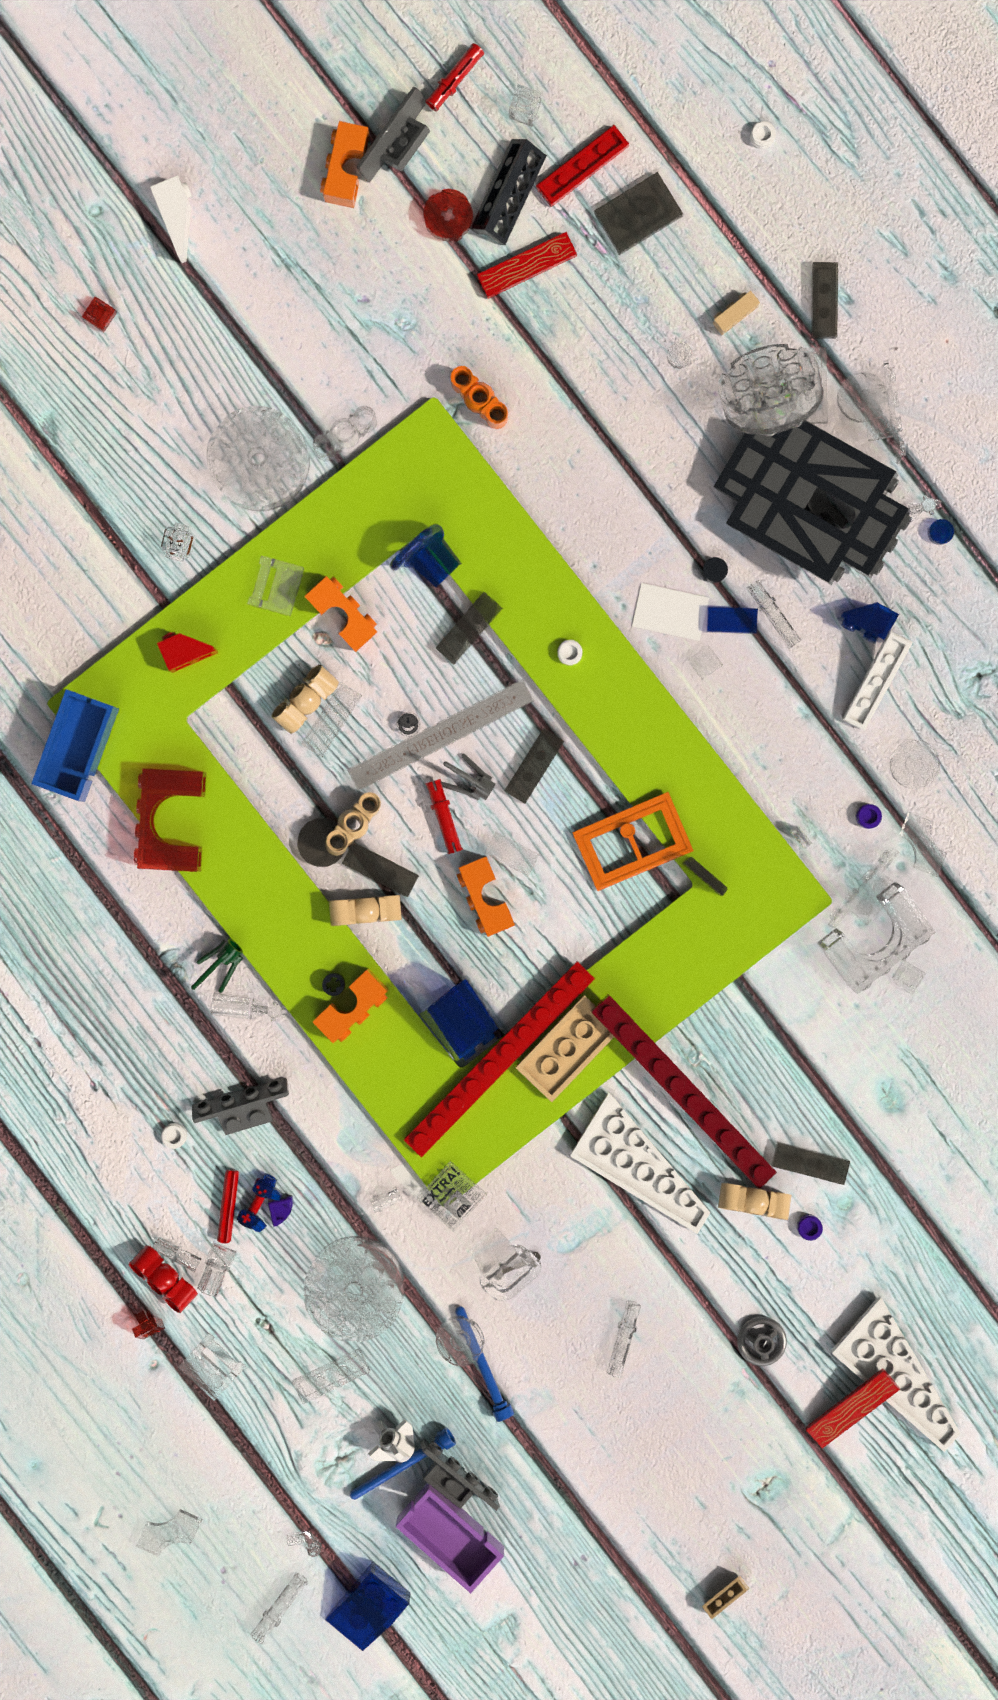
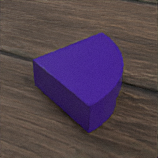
M293 1196L268 1202L273 1227L283 1223L290 1215L293 1207Z

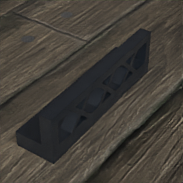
M512 139L470 229L476 234L490 236L500 245H506L547 155L527 139ZM531 152L537 158L533 167L529 168L527 158ZM520 175H523L525 184L521 190H518L517 179ZM513 197L514 208L512 212L508 213L506 203L509 198ZM499 220L503 221L504 226L501 236L494 231Z

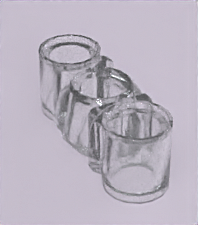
M360 406L354 413L348 415L349 418L336 420L332 424L330 431L327 429L324 434L318 435L314 439L313 450L316 456L322 461H330L336 454L342 452L341 449L353 448L359 442L360 437L363 438L366 433H370L376 428L377 417L374 410L369 406ZM364 414L372 417L371 422L367 425L359 422L360 417ZM344 428L352 431L351 436L347 439L339 437V432ZM322 443L331 444V449L327 453L318 451Z

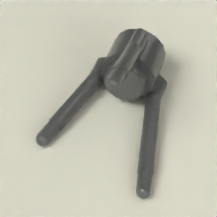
M462 754L461 757L480 775L476 779L447 761L443 763L445 767L471 782L470 788L474 791L441 781L442 787L471 796L476 800H479L480 797L487 800L496 783L491 781L492 777L486 774L466 754Z

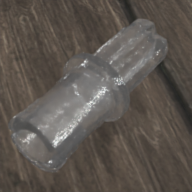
M158 1237L153 1245L154 1250L171 1259L173 1264L176 1262L192 1272L196 1271L202 1260L201 1257L199 1258L184 1250L182 1245L179 1247L162 1237Z

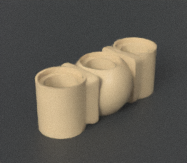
M320 664L313 667L303 679L306 683L296 686L292 690L289 700L285 698L272 713V718L290 734L296 732L303 725L304 721L308 719L305 715L312 714L317 710L321 703V697L325 700L335 691L339 684V681Z
M371 792L364 793L351 809L345 810L340 814L334 831L330 832L326 838L325 847L328 853L334 856L342 855L354 840L366 834L371 819L377 815L381 806L380 798L376 794ZM371 800L376 807L372 811H367L363 808L362 802ZM351 818L356 819L360 827L356 830H351L347 827L346 821ZM334 837H339L343 840L344 846L336 849L331 846L330 840Z
M400 895L329 901L331 926L402 920Z
M721 1183L718 1208L788 1220L792 1195Z

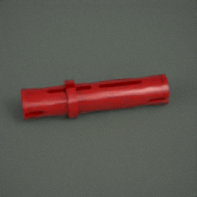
M472 43L470 45V48L447 76L438 81V87L425 100L426 104L433 111L437 112L447 98L456 93V87L484 55V51L477 44Z
M441 779L434 781L437 791L434 789L433 782L425 784L433 804L430 805L431 809L435 810L443 835L447 854L455 853L452 842L456 852L463 850V848L461 847L448 806L450 801L446 800Z

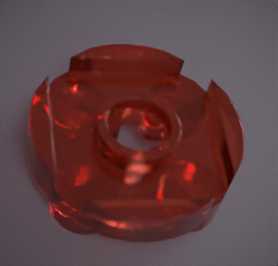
M444 189L442 192L433 194L426 201L423 211L426 229L435 238L442 241H459L470 230L473 223V210L467 197L460 191ZM448 209L452 210V215L455 216L454 219L446 221L441 214L443 212L447 213Z

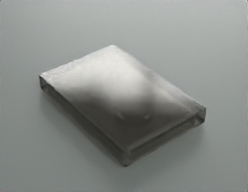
M658 172L594 210L596 218L619 255L683 217V212Z

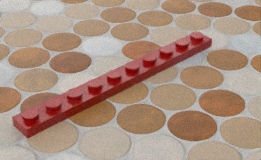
M576 961L404 1138V1141L422 1158L595 978Z

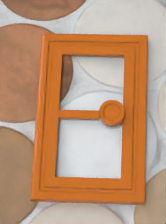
M669 792L572 832L597 891L694 851ZM661 810L675 844L642 858L633 837L635 827L630 823ZM621 827V835L624 838H629L638 860L604 873L591 839Z

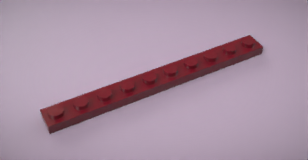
M609 994L590 1010L758 1189L764 1186L777 1173Z

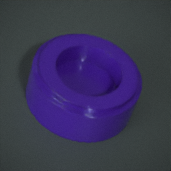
M873 804L862 805L856 812L857 823L865 829L877 827L882 820L881 810Z
M807 1214L798 1220L797 1231L803 1239L812 1241L820 1237L823 1225L816 1216Z

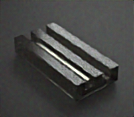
M687 857L682 864L719 896H723L728 890L721 881L693 857Z

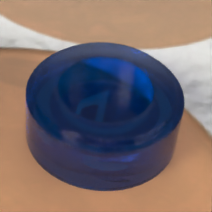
M945 519L936 520L928 528V537L936 545H944L954 536L953 525Z

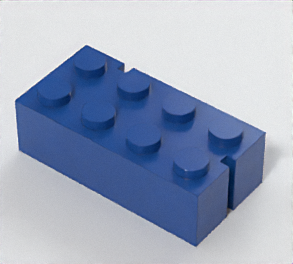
M66 689L31 784L76 801L85 802L93 782L88 779L89 775L95 776L119 708Z

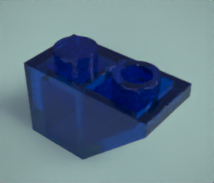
M876 602L845 611L838 616L837 620L842 622L841 626L851 632L857 630L864 634L863 638L876 644V642L881 643L885 640L899 614Z

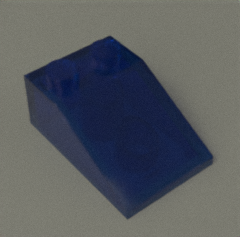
M372 1561L325 1617V1620L359 1649L364 1651L406 1609L410 1603L411 1593Z

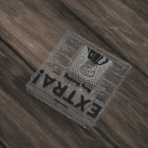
M449 1161L416 1199L454 1232L487 1196V1193L453 1162Z

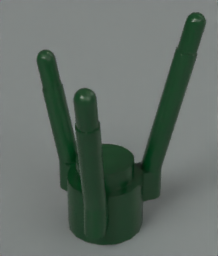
M231 939L223 940L217 947L198 959L197 964H201L218 953V959L191 986V989L195 990L221 963L225 965L232 963L218 990L219 993H223L237 965L243 960V957L240 956L243 953L242 948Z

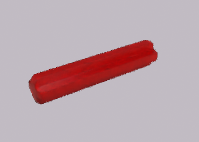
M233 1169L226 1170L223 1185L217 1241L224 1244L230 1243L239 1178V1171Z

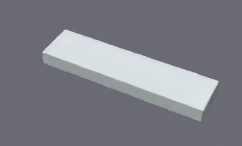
M889 630L842 720L865 731L913 643L911 640Z

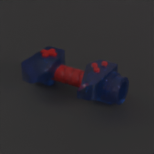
M264 1173L263 1177L256 1179L252 1188L256 1194L249 1209L244 1208L238 1213L237 1220L242 1226L253 1229L256 1232H261L267 1227L257 1213L265 1198L281 1200L282 1191L275 1187L277 1179L274 1176Z

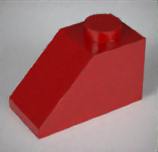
M168 633L161 637L163 641L157 643L166 666L172 673L218 654L215 647L181 633Z

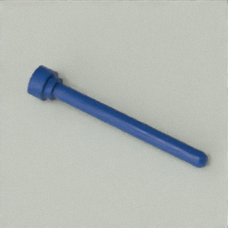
M462 1306L456 1308L455 1313L494 1402L492 1413L496 1422L506 1420L514 1415L512 1406L506 1400H503L467 1313Z
M447 1427L437 1432V1436L434 1437L435 1440L433 1442L437 1443L442 1450H448L456 1445L455 1438ZM420 1448L407 1461L397 1462L350 1492V1498L353 1500L360 1498L424 1459L427 1455Z

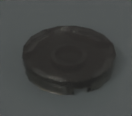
M316 818L307 822L300 830L297 847L301 857L307 863L316 867H328L337 863L343 857L344 853L338 856L331 855L325 847L326 838L330 832L334 831L337 822L328 818ZM334 837L330 840L331 846L336 849L344 846L343 840L339 837Z

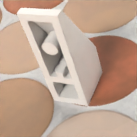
M175 176L150 186L176 253L181 263L187 262L191 205L188 198L192 197L187 183H181L179 177Z

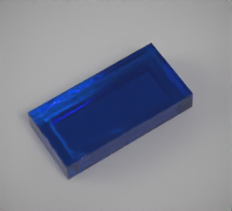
M708 607L706 633L757 634L758 609Z

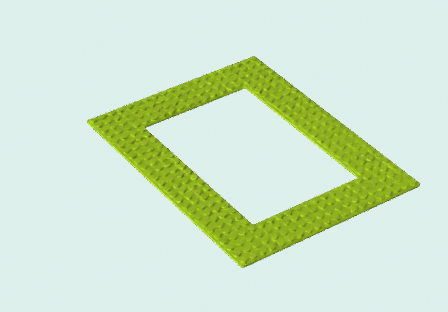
M432 397L47 702L48 707L57 715L65 690L67 689L119 708L97 769L230 938L242 948L243 954L426 1187L430 1191L432 1190L434 1195H439L435 1197L438 1202L443 1197L446 1198L443 1200V1203L439 1202L442 1206L457 1190L463 1195L635 1059L614 1037L553 1102L516 1069V1066L583 995L596 1006L609 994L656 1043L832 903L828 893L435 397ZM414 538L422 539L632 807L669 792L694 850L674 859L692 882V887L587 969L595 978L592 983L422 1158L404 1141V1138L502 1037L467 1065L459 1067L349 926H331L329 901L187 722L191 714L319 614L304 595L325 576L331 579L334 576L343 586L340 591L345 594ZM168 633H181L215 647L218 654L172 673L168 670L157 643L163 641L161 637ZM566 640H574L582 647L583 653L580 661L572 666L563 664L557 655L560 644ZM661 810L642 817V820L664 848L675 844ZM369 968L389 989L385 993L388 998L378 1008L373 1005L367 1011L370 1015L360 1025L355 1022L349 1028L352 1033L345 1040L340 1042L337 1039L332 1043L313 1021L331 1003L344 1012L354 1010L357 1005V997L349 986ZM331 973H338L345 980L343 992L336 996L326 994L322 988L324 978ZM332 977L331 981L327 983V987H331V991H336V988L341 986L339 980L336 982L337 978ZM453 1166L457 1172L453 1171L451 1167ZM447 1173L456 1175V1177L452 1179V1182H450ZM443 1178L450 1183L445 1184L446 1188L439 1183ZM461 1180L463 1182L459 1187L454 1185L456 1181L459 1182ZM439 1184L438 1188L443 1192L440 1193L437 1189L433 1190V1188ZM466 1185L468 1188L462 1191L460 1188ZM452 1187H454L455 1190H452L453 1192L451 1194L449 1193L446 1197L445 1194H447ZM454 1197L453 1199H451L449 1205H450L452 1202H454V1201L457 1199V1197Z

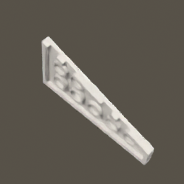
M608 1091L570 1153V1156L698 1234L710 1211Z
M879 1295L833 1347L831 1353L864 1382L883 1368L900 1388L897 1393L886 1401L945 1452L961 1433Z

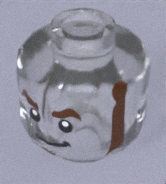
M175 523L174 527H166L161 542V550L165 553V557L176 561H184V558L191 557L196 539L195 534L189 531V526L181 523Z

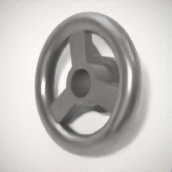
M755 1317L747 1321L740 1329L737 1345L740 1354L746 1361L756 1366H768L777 1362L782 1357L786 1349L787 1338L784 1329L777 1321L768 1317ZM759 1324H766L772 1327L765 1334L755 1335L748 1332L753 1326ZM778 1334L779 1347L777 1351L769 1357L768 1354H770L774 1349V1342L772 1338H774ZM762 1339L767 1340L764 1346L759 1345V1341ZM745 1340L753 1342V1346L756 1352L760 1354L761 1359L752 1356L747 1351Z

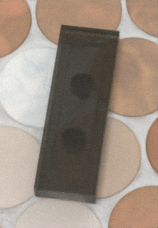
M813 262L811 339H836L838 328V262Z
M483 592L437 645L436 649L453 665L456 664L503 610V607L486 592Z
M543 728L504 791L526 804L563 745L564 740Z
M355 842L351 844L342 862L343 865L406 897H409L420 876Z
M777 1141L771 1166L844 1185L850 1160Z

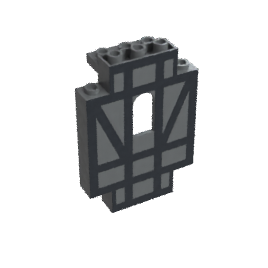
M792 412L779 434L752 420L713 486L719 492L738 502L726 522L728 526L831 586L834 581L838 582L845 572L844 564L869 578H872L873 574L878 575L885 564L882 561L887 552L891 553L898 543V539H896L900 530L905 531L912 520V517L909 516L911 514L909 508L886 496L888 492L892 494L899 483L897 471ZM817 487L850 505L855 510V521L850 527L839 529L805 510Z

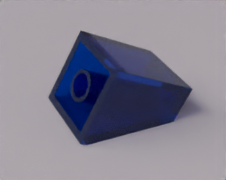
M466 979L457 983L419 1014L455 1061L461 1058L464 1061L469 1059L476 1053L474 1048L480 1043L486 1045L495 1037L493 1032L498 1029Z

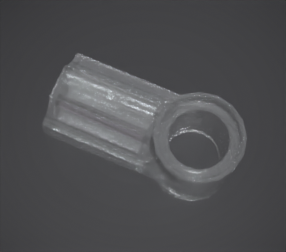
M213 1242L205 1261L206 1267L197 1287L201 1293L209 1296L218 1295L226 1272H229L237 1251Z

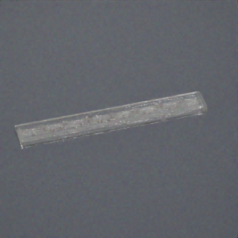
M521 679L348 768L347 771L359 792L534 702V699L524 679Z

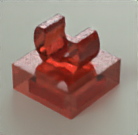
M95 296L81 317L104 333L117 314V311Z
M142 1310L135 1314L140 1324L132 1328L135 1338L144 1340L165 1329L162 1319L152 1318L149 1311Z

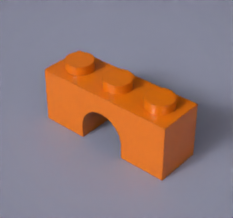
M339 121L337 129H333L331 144L334 146L332 154H327L325 165L326 169H328L327 178H322L320 193H323L326 203L350 208L355 207L359 189L358 176L346 173L343 170V166L350 159H361L367 152L370 138L368 127Z
M325 576L304 596L321 615L331 607H340L346 612V625L338 634L357 652L377 633L374 629L377 623L368 614L363 616L357 610L360 605L351 595L347 598L340 591L343 586L334 576L331 579Z
M487 856L459 867L460 873L456 875L461 887H467L470 896H467L466 899L471 911L476 909L479 919L475 921L480 933L486 932L487 937L515 926L506 902L492 906L487 904L482 898L484 885L496 880Z
M369 968L349 986L357 997V1005L354 1010L344 1012L331 1003L313 1021L332 1043L337 1039L340 1042L345 1040L352 1033L349 1028L355 1022L360 1025L370 1015L367 1011L373 1005L378 1008L388 998L385 993L389 989Z

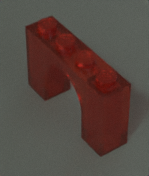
M143 768L142 774L138 776V788L141 789V799H137L136 805L137 813L140 814V824L137 823L135 827V838H139L138 848L134 850V863H137V869L201 872L202 847L177 846L165 842L156 831L154 818L160 804L168 798L174 796L205 797L206 772Z

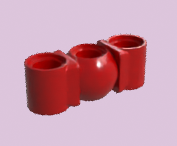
M145 1245L129 1262V1267L142 1280L145 1281L147 1279V1283L152 1290L159 1295H164L162 1299L174 1311L181 1313L198 1295L197 1291L183 1277L179 1280L176 1270L169 1264L162 1263L164 1259L161 1258L158 1252L151 1246Z

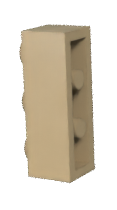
M752 291L744 292L738 297L739 300L736 303L731 302L726 307L727 310L723 313L720 311L714 316L715 319L712 324L721 335H724L759 307L760 302Z
M738 1576L702 1607L712 1620L750 1588L742 1577Z

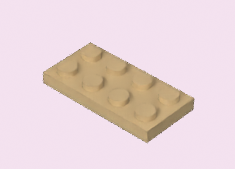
M585 995L516 1066V1069L551 1102L614 1038L609 1030L591 1013L590 1010L595 1005Z

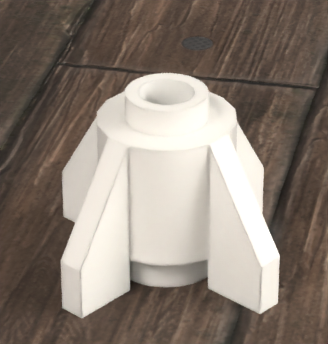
M404 1419L396 1429H392L379 1420L376 1424L382 1432L379 1438L381 1447L376 1445L368 1453L369 1456L375 1461H397L399 1463L407 1461L415 1449L412 1425Z

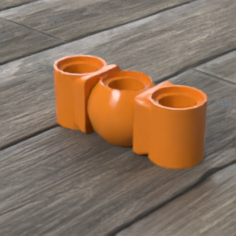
M466 366L456 367L451 372L452 388L457 393H460L467 408L474 413H479L480 417L485 419L491 428L501 429L504 427L508 420V410L495 397L491 386L484 382H479V379ZM459 375H465L469 381L465 385H459L455 379ZM476 393H483L486 399L481 403H477L473 400V396ZM495 410H499L504 416L501 420L496 421L491 419L490 414Z

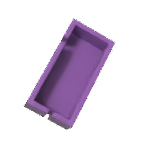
M428 1483L415 1496V1502L412 1500L397 1516L396 1528L470 1594L504 1557V1545L488 1531L484 1534L483 1526L464 1509L457 1507Z

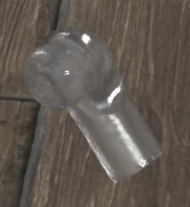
M310 1531L287 1533L288 1546L302 1544L311 1557H316L321 1553L322 1544Z

